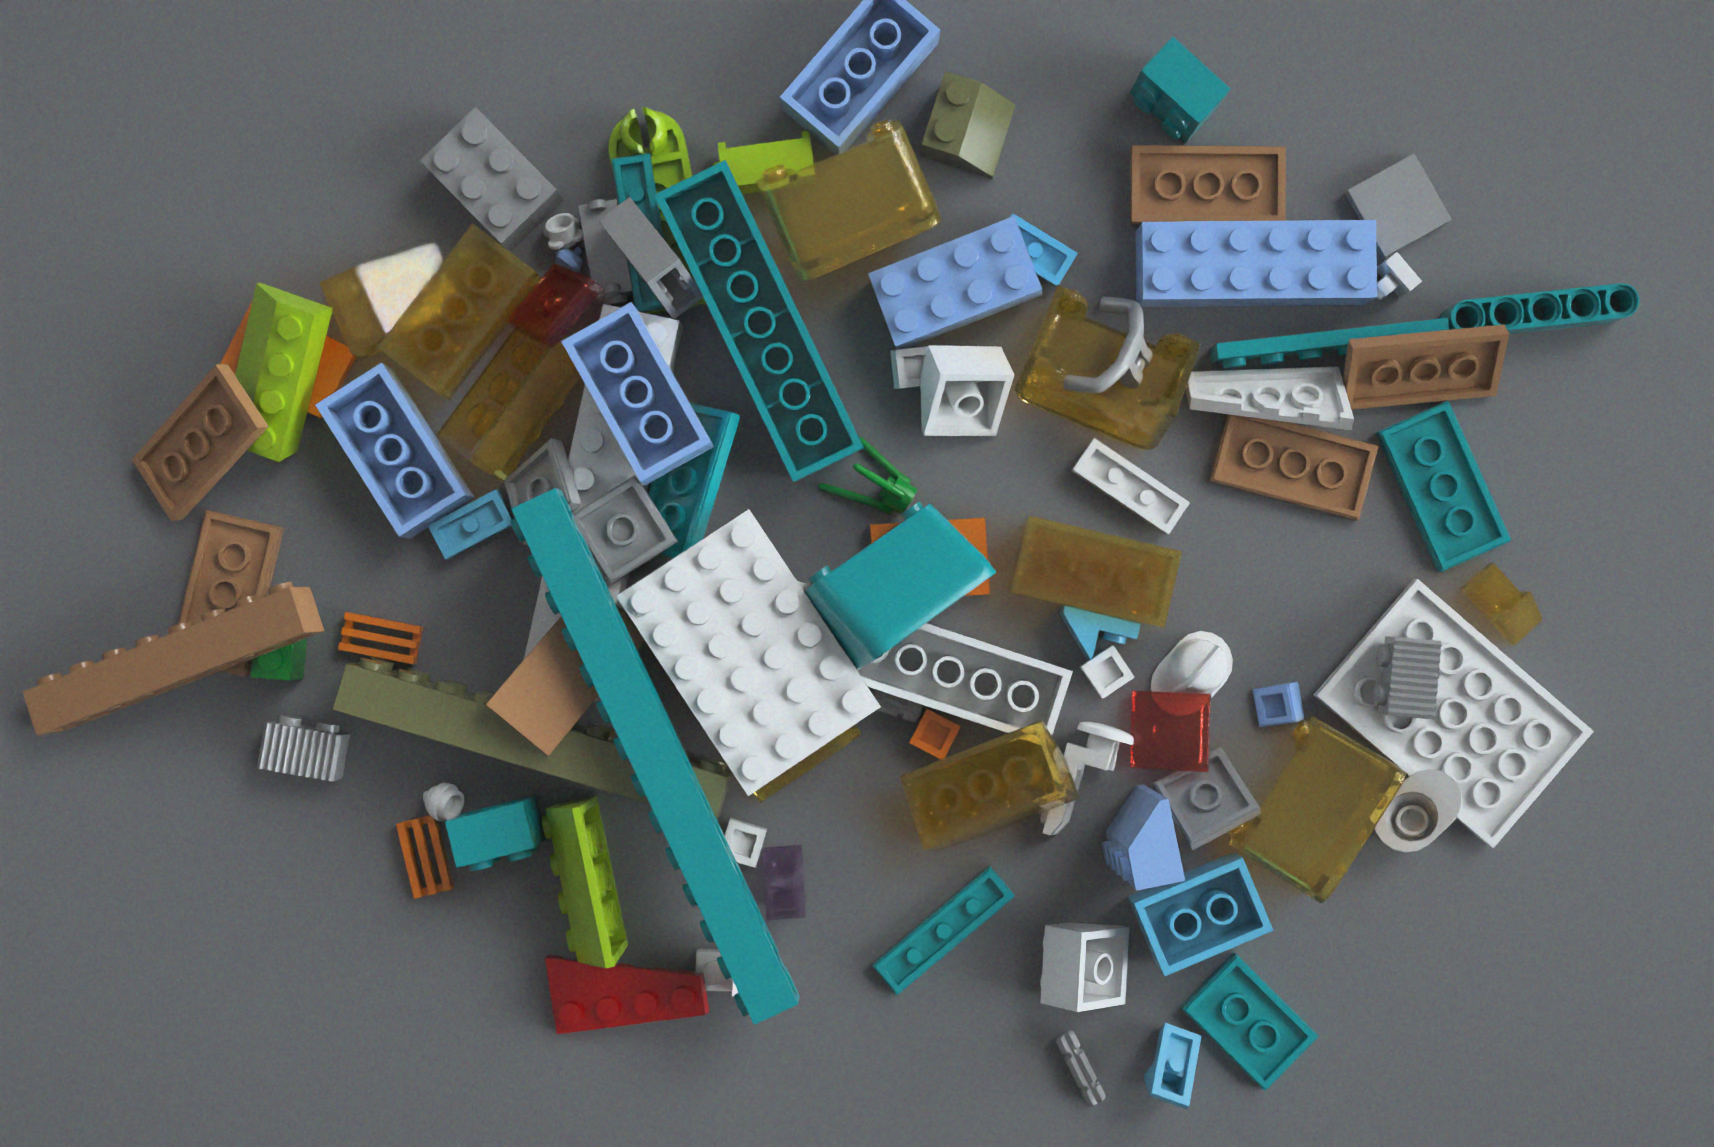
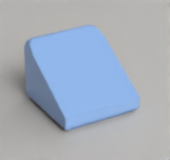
M1297 681L1252 689L1259 727L1296 723L1304 719Z

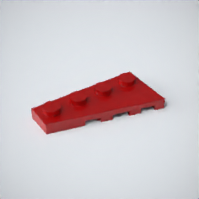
M548 955L545 957L557 1034L703 1016L710 1012L704 973L657 967L650 969L634 967L632 964L624 963L615 964L614 967L601 968L579 963L575 959H566L563 956Z

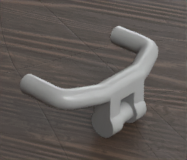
M1102 297L1100 302L1102 312L1128 314V334L1115 362L1096 378L1066 375L1063 384L1065 390L1091 394L1101 393L1118 380L1127 388L1136 389L1140 386L1143 379L1142 371L1145 367H1148L1153 353L1147 347L1143 338V310L1137 301L1126 298Z

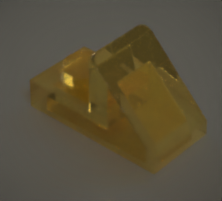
M1488 563L1461 588L1511 645H1516L1543 620L1533 594L1530 591H1519L1494 563Z

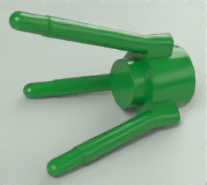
M859 437L864 447L863 449L892 477L889 476L885 480L858 463L853 465V469L881 487L878 497L882 498L883 501L825 483L818 485V488L822 491L880 509L888 515H891L893 510L899 514L905 512L917 492V488L909 484L911 479L900 473L863 437Z

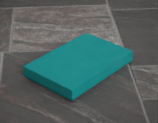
M1234 952L1180 1006L1264 1091L1319 1037Z

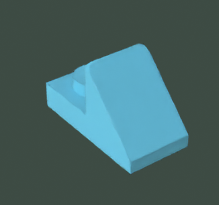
M1061 606L1059 611L1070 633L1088 660L1093 658L1099 631L1104 632L1103 640L1124 645L1127 638H1138L1141 625L1139 623L1069 606Z
M1168 1023L1163 1024L1159 1031L1154 1062L1144 1074L1149 1096L1184 1109L1189 1107L1201 1035Z

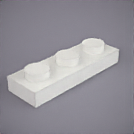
M1095 438L1092 439L1071 470L1165 535L1170 534L1190 504L1186 499Z

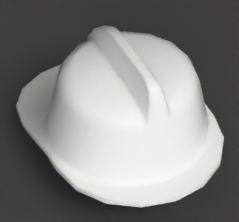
M1199 631L1188 634L1177 643L1152 674L1151 691L1153 699L1161 709L1173 715L1184 716L1197 712L1218 692L1231 674L1233 658L1230 648L1222 638L1211 632Z
M1434 769L1417 771L1403 781L1377 808L1374 817L1377 835L1385 845L1393 850L1404 853L1419 851L1428 846L1459 815L1463 801L1460 787L1451 776L1443 771Z

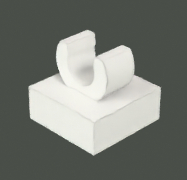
M1398 252L1377 266V272L1382 277L1377 282V298L1379 300L1392 291L1400 298L1422 282Z

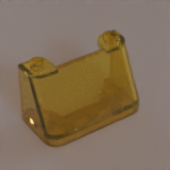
M885 119L873 124L870 127L871 132L866 136V142L796 172L792 168L785 169L784 165H777L765 170L762 173L763 177L755 180L788 263L799 280H810L927 231L942 221L936 201L904 127L899 120L893 122L892 119Z
M1057 285L1016 383V395L1022 401L1134 448L1141 450L1154 449L1158 446L1177 416L1201 343L1188 339L1179 333L1162 336L1156 346L1146 342L1153 356L1148 367L1143 369V379L1140 386L1136 389L1127 388L1118 380L1101 393L1091 394L1065 390L1063 384L1066 375L1096 378L1115 362L1127 334L1085 317L1089 307L1087 300L1079 292Z
M1310 716L1308 721L1303 719L1295 728L1292 739L1295 740L1294 749L1296 752L1261 805V814L1230 830L1229 836L1232 838L1228 845L1318 903H1323L1336 889L1399 791L1406 777V772L1317 717Z

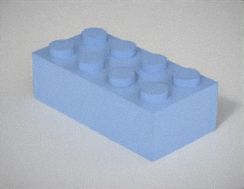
M863 0L780 96L781 110L806 131L809 130V133L840 159L938 45L940 29L906 0Z
M1015 216L868 273L897 349H906L1043 295L1042 287Z
M632 302L561 341L641 483L647 485L714 447Z
M383 363L378 364L315 405L399 537L411 539L428 528L427 525L450 514L475 498L395 371Z

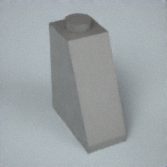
M630 197L620 205L613 207L608 214L599 220L610 238L672 319H676L703 298L700 289L678 256Z

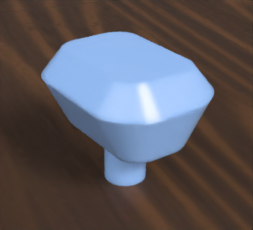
M576 247L573 251L568 248L557 250L555 252V262L571 275L579 274L583 263L579 257L582 250L579 247Z

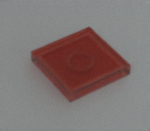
M553 264L507 318V322L515 330L554 348L603 288L592 278L558 264Z
M1133 690L1131 736H1133L1134 742L1133 745L1130 744V768L1209 772L1211 694Z

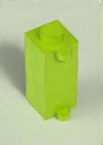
M809 130L801 131L802 138L732 148H726V142H718L719 162H713V166L726 160L742 194L816 184Z

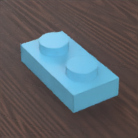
M1012 213L1010 217L1015 216L1037 276L1057 288L1078 253Z
M494 490L427 526L445 560H449L512 527L510 520L514 518L499 490Z

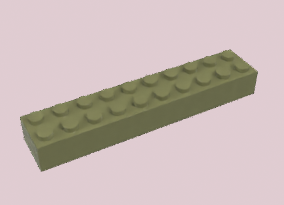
M371 657V659L361 658L360 663H350L345 666L332 710L650 804L646 795L640 797L634 788L631 775L635 774V771L629 759L623 761L615 747L613 739L617 738V736H614V728L593 723V726L588 725L584 727L577 725V721L547 757L485 706L495 694L494 692L482 690V693L474 692V694L466 692L468 687L466 684L445 679V682L438 680L436 682L429 681L431 676L429 673L408 668V670H392L394 663ZM684 749V751H685V753H686V755H687V757H688V756H689V751ZM704 756V759H701V761L688 758L716 819H718L731 780L732 771L725 769V761Z

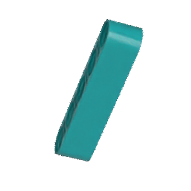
M1617 283L1467 299L1447 308L1442 312L1439 319L1448 318L1449 330L1462 329L1455 319L1457 311L1467 316V328L1502 325L1497 322L1494 316V310L1498 307L1505 312V326L1509 334L1610 324L1633 315L1639 307L1640 298L1638 292L1631 285ZM1611 295L1619 301L1620 310L1618 312L1614 311L1610 306ZM1573 299L1578 301L1582 307L1581 316L1576 315L1572 311L1571 302ZM1534 303L1543 308V320H1539L1534 316L1532 311Z

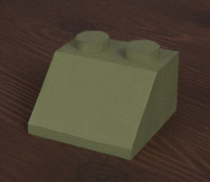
M945 71L921 144L920 156L993 178L1016 104L982 82Z

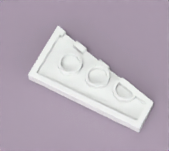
M1339 367L1185 372L1184 386L1189 409L1352 430L1354 417Z

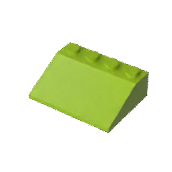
M597 795L553 804L546 808L547 815L542 816V825L545 837L547 839L552 838L555 853L550 854V863L553 875L555 877L560 876L563 891L558 892V901L561 913L563 915L568 914L571 929L566 930L569 951L571 953L576 952L579 963L601 968L614 967L628 947V941Z

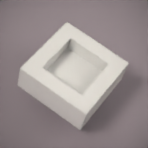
M928 346L890 351L894 389L920 386V375Z
M1110 645L1095 655L1092 660H1088L1080 665V668L1102 699L1135 678L1114 645Z
M730 818L725 838L736 861L756 868L767 829Z

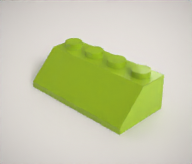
M260 282L256 283L235 376L269 426L247 451L280 462L298 452L333 308Z

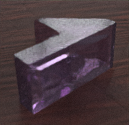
M802 845L763 848L766 920L805 918L807 899L804 885Z

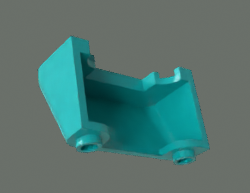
M919 501L901 514L904 522L833 571L827 565L809 578L812 586L805 591V594L857 670L877 659L996 573L988 559L931 503L923 507Z

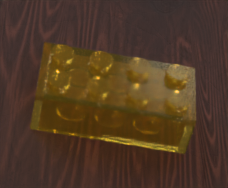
M1028 516L1024 520L1008 593L1156 628H1165L1182 551Z

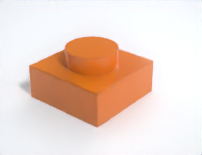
M926 708L909 743L944 761L961 726Z

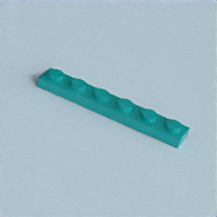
M1448 318L1216 343L1209 349L1211 364L1222 363L1223 369H1232L1246 366V360L1260 359L1261 365L1284 362V356L1298 354L1299 360H1312L1322 358L1323 351L1337 350V356H1346L1349 339L1449 330Z

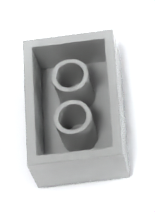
M476 107L420 160L509 253L564 200L557 189Z

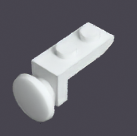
M1079 723L1078 730L1090 733L1086 747L1067 743L1062 763L1056 764L1051 777V786L1055 787L1051 802L1046 801L1041 813L1040 821L1045 824L1042 833L1058 835L1070 822L1085 764L1113 771L1120 742L1133 745V736L1120 729L1100 723Z

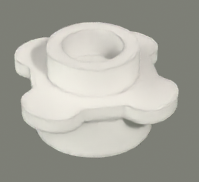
M561 213L551 217L546 222V228L543 231L544 236L550 239L548 242L549 248L553 250L569 248L576 244V242L583 240V231L579 229V219L569 213Z

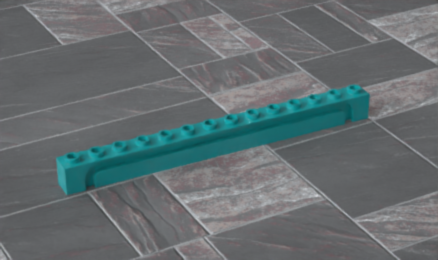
M557 488L551 489L511 508L515 516L514 519L510 520L514 533L520 542L526 540L532 555L527 557L530 567L537 578L543 576L549 589L545 593L547 603L555 615L561 614L567 627L562 629L564 639L571 651L578 650L584 663L579 666L581 675L589 688L595 686L601 701L596 703L598 711L605 724L612 723L618 735L617 738L613 739L615 747L623 761L629 759L635 771V774L631 775L634 788L640 797L646 795L652 807V810L648 812L651 824L657 834L664 833L669 847L665 848L668 860L675 871L681 869L687 882L682 885L685 896L692 907L698 905L704 920L700 921L702 932L709 944L715 941L721 954L717 958L719 968L726 980L732 978L738 990V993L734 994V998L743 1017L749 1015L755 1025L798 1005L800 995L779 956L778 948L583 534L580 533L576 525L575 517L562 490Z

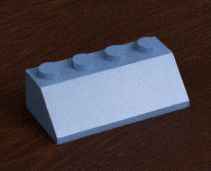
M1144 784L1136 785L1106 830L1108 841L1102 842L1106 864L1110 865L1111 869L1115 870L1118 876L1121 875L1123 881H1127L1136 891L1185 881L1169 799Z

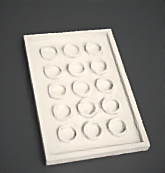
M749 509L616 596L748 796L881 707Z
M1413 579L1314 694L1318 700L1407 777L1417 771L1427 769L1443 771L1451 776L1460 787L1463 800L1460 813L1456 819L1490 848H1494L1594 732L1418 579ZM1385 636L1441 641L1436 716L1434 720L1378 714L1379 706L1374 705L1373 692L1375 684L1377 682L1381 683L1382 667L1377 665V650L1380 644L1385 643Z

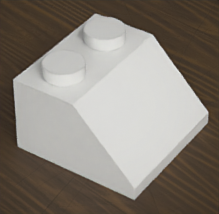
M928 345L920 375L921 424L924 436H996L1014 378V373L1002 347Z
M1071 922L1045 925L1040 1003L1075 1012L1125 1004L1130 927Z

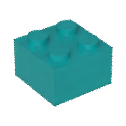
M1172 36L1140 71L1129 93L1134 96L1133 102L1141 111L1146 114H1154L1162 122V129L1175 140L1180 138L1186 144L1218 109L1231 88Z
M536 794L461 813L445 821L456 868L469 865L470 872L491 867L493 863L500 861L502 856L507 855L508 862L529 857L532 855L531 853L538 851L537 846L547 839L543 830Z

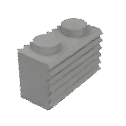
M1385 636V643L1380 644L1377 650V665L1382 667L1381 683L1377 682L1375 684L1373 692L1374 705L1379 706L1378 714L1435 719L1441 641Z
M278 715L277 721L265 722L257 764L258 769L327 781H337L343 778L346 755L348 753L347 748L351 736L350 733L339 732V724L317 721L316 727L301 725L302 718L290 715Z

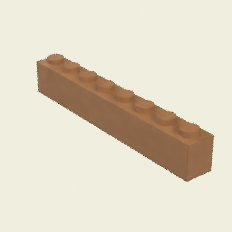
M292 582L275 585L268 589L270 595L259 599L258 595L242 598L234 602L235 609L225 612L224 608L202 614V621L194 625L191 622L176 624L167 629L169 634L161 638L158 635L143 637L134 641L136 647L126 651L124 647L110 650L101 654L103 660L94 663L93 660L80 662L70 666V673L64 676L61 673H55L37 679L38 686L23 691L36 736L67 731L324 632L310 586L294 587Z

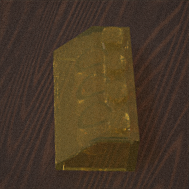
M472 224L377 348L437 394L450 400L543 279L526 263L476 225Z
M527 311L437 435L471 463L503 483L507 476L517 468L519 460L529 446L539 438L543 427L554 412L563 405L565 397L575 383L581 379L578 370L561 342L567 337Z
M1042 720L900 775L923 850L939 852L1080 799L1067 761Z

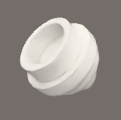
M443 782L423 793V801L425 802L427 812L433 819L445 821L460 814L464 805V795L455 785Z

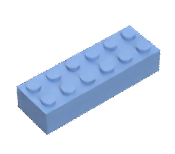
M1376 220L1142 222L1135 231L1136 301L1141 307L1366 305L1377 298Z

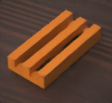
M345 612L344 619L346 621L341 630L342 640L339 642L338 650L409 664L417 663L424 626ZM355 622L411 632L413 637L412 640L358 630L354 629ZM352 637L407 647L410 648V652L408 655L352 644L351 640Z
M430 815L397 823L396 827L414 899L452 890L454 884L439 822ZM424 824H428L442 881L439 884H436L422 828ZM412 827L427 887H423L409 831V828Z

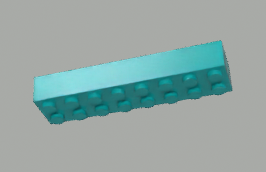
M726 160L655 194L656 201L792 481L795 482L863 449L864 447Z

